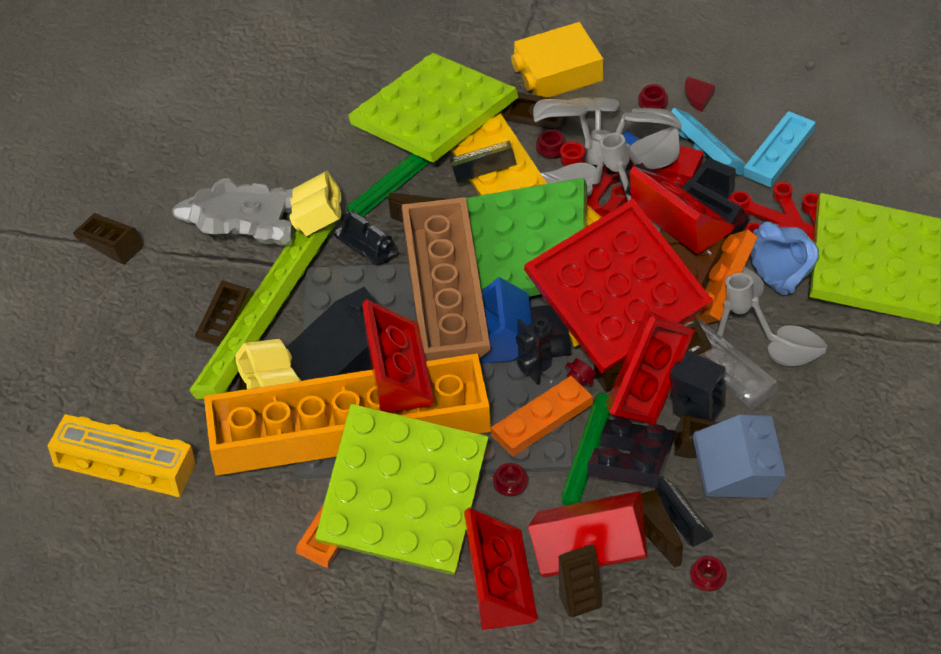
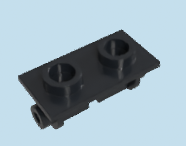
M345 211L340 218L341 222H343L342 227L332 232L333 236L376 266L399 255V252L393 248L394 242L392 237L374 225L368 227V221L360 217L355 211Z
M538 318L535 322L526 326L521 319H518V335L516 336L518 357L516 362L520 371L524 375H529L538 385L540 384V372L546 371L552 364L551 345L549 343L551 341V324L544 318Z

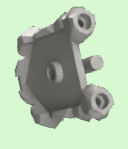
M224 178L214 183L211 189L198 190L194 197L179 202L172 209L173 216L176 219L195 223L202 233L253 235V238L264 244L292 245L294 240V226L289 221L281 220L283 212L292 214L290 199L293 197V188L285 190L280 187L269 191L266 185L254 183L251 186L248 184L238 186L231 179Z

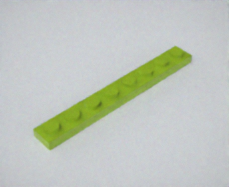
M337 221L308 236H305L302 230H296L293 244L286 245L189 391L196 399H204V396L227 392L228 386L239 371L235 355L243 343L260 341V337L268 325L275 319V315L283 302L289 298L291 290L304 275L306 267L319 252L320 246L333 231Z

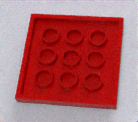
M634 199L524 265L526 274L602 374L624 361L645 310L680 323L684 319L692 315L696 316L704 311L713 302L712 298Z

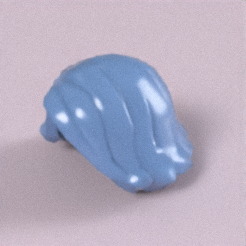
M763 222L753 232L758 238L750 253L752 264L756 267L758 276L773 291L781 295L792 294L796 291V286L815 268L819 259V248L801 228L779 227L778 224Z

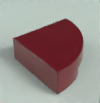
M687 77L685 81V95L693 108L703 112L715 93V85Z

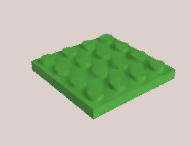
M584 178L466 198L481 291L501 277L527 292L529 296L540 295L541 292L524 271V265L587 227V184Z

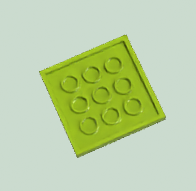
M431 53L410 70L404 72L395 81L382 88L376 95L362 103L348 116L351 125L434 163L485 124L490 118L518 98L516 87Z
M820 193L817 200L814 242L819 248V259L811 272L809 297L939 325L941 322V218Z
M350 404L315 535V542L455 576L466 532L464 511L472 507L488 436Z

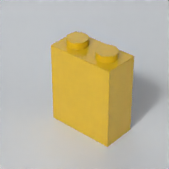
M580 22L514 41V54L511 55L513 68L516 72L521 73L526 90H531L533 95L552 97L603 81V57Z

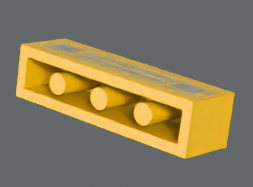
M65 414L47 445L55 467L179 498L196 466L192 446L182 440H170L155 436L149 432L125 429L116 424L108 425L92 421L83 416L75 417Z

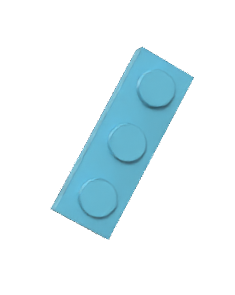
M677 108L672 109L671 112L675 114L682 125L681 130L679 129L680 136L685 139L690 138L695 142L693 148L704 151V156H710L716 161L736 169V174L743 175L746 163L690 113Z
M788 111L744 166L743 176L771 188L813 134L816 122Z

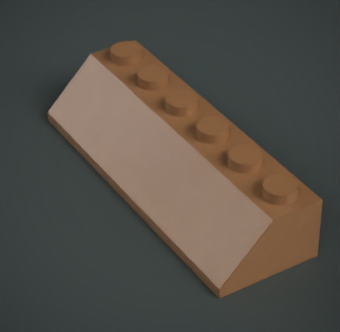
M466 197L403 204V225L415 315L419 326L425 360L431 361L478 353V357L481 358L490 350V342Z

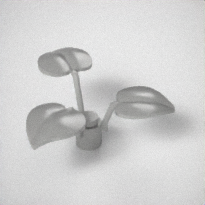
M579 97L570 100L543 99L535 104L533 117L534 121L537 122L547 117L579 116L585 137V148H587V163L598 165L599 159L597 154L602 152L600 140L603 136L610 133L607 130H601V111H617L620 103L618 100L608 97H596L593 99ZM634 108L631 112L623 114L615 133H622L627 121L666 124L677 127L680 130L682 125L675 114L669 110L661 108ZM587 111H595V130L591 132V136L585 117Z
M674 126L666 128L636 141L631 146L626 143L623 134L609 133L600 140L602 152L597 154L599 159L597 169L589 163H575L554 171L541 172V175L547 184L584 178L587 184L588 197L593 192V185L600 182L605 163L611 171H619L624 190L626 191L629 182L625 168L629 160L634 165L642 163L648 169H658L672 164L680 154L679 129ZM626 194L627 200L630 201L631 196ZM650 220L660 232L661 227L654 223L652 220Z
M744 266L742 273L732 274L726 279L727 300L723 303L724 310L718 331L713 336L709 330L703 329L713 348L700 354V356L717 364L720 363L727 354V346L719 340L723 337L730 310L737 314H743L748 312L751 307L754 308L767 338L773 341L768 345V355L776 363L784 366H800L825 354L828 346L818 335L800 326H783L778 329L776 335L773 334L759 306V297L764 292V282L760 276Z

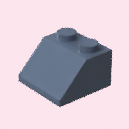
M737 415L697 431L693 435L705 497L771 498L786 477L772 416Z

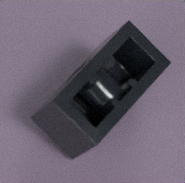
M688 351L682 362L677 361L670 372L669 378L672 380L670 399L673 402V414L680 418L683 415L716 421L726 402V367Z

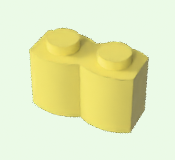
M328 171L293 188V197L290 199L292 205L290 220L297 231L302 230L304 235L308 236L341 218V208L339 205L341 202L340 188Z
M280 339L243 343L235 355L239 373L247 384V389L301 381L291 368V354Z

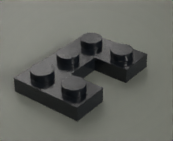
M624 418L607 419L600 439V446L605 447L601 449L594 448L588 462L587 476L658 488L674 443L675 430L666 429V427L659 424H649L647 426L634 424ZM618 449L628 450L630 454L622 453Z

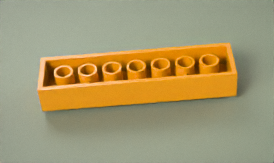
M478 353L426 361L434 403L425 407L388 412L475 434L491 432L490 407ZM373 370L204 396L209 446L215 475L337 457L350 404L380 410Z

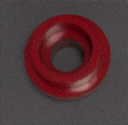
M650 84L645 86L640 92L638 104L641 108L664 109L668 105V95L662 86Z
M553 129L545 130L536 141V150L544 157L560 156L561 146L567 142L561 132Z
M576 358L572 363L568 362L565 365V369L568 371L566 378L572 376L582 386L585 385L589 388L594 385L593 379L597 374L582 360Z
M516 463L501 465L493 475V486L501 495L517 496L527 488L528 476L522 467Z
M701 557L691 567V582L702 591H716L726 582V568L716 557ZM710 574L714 577H705L703 575Z

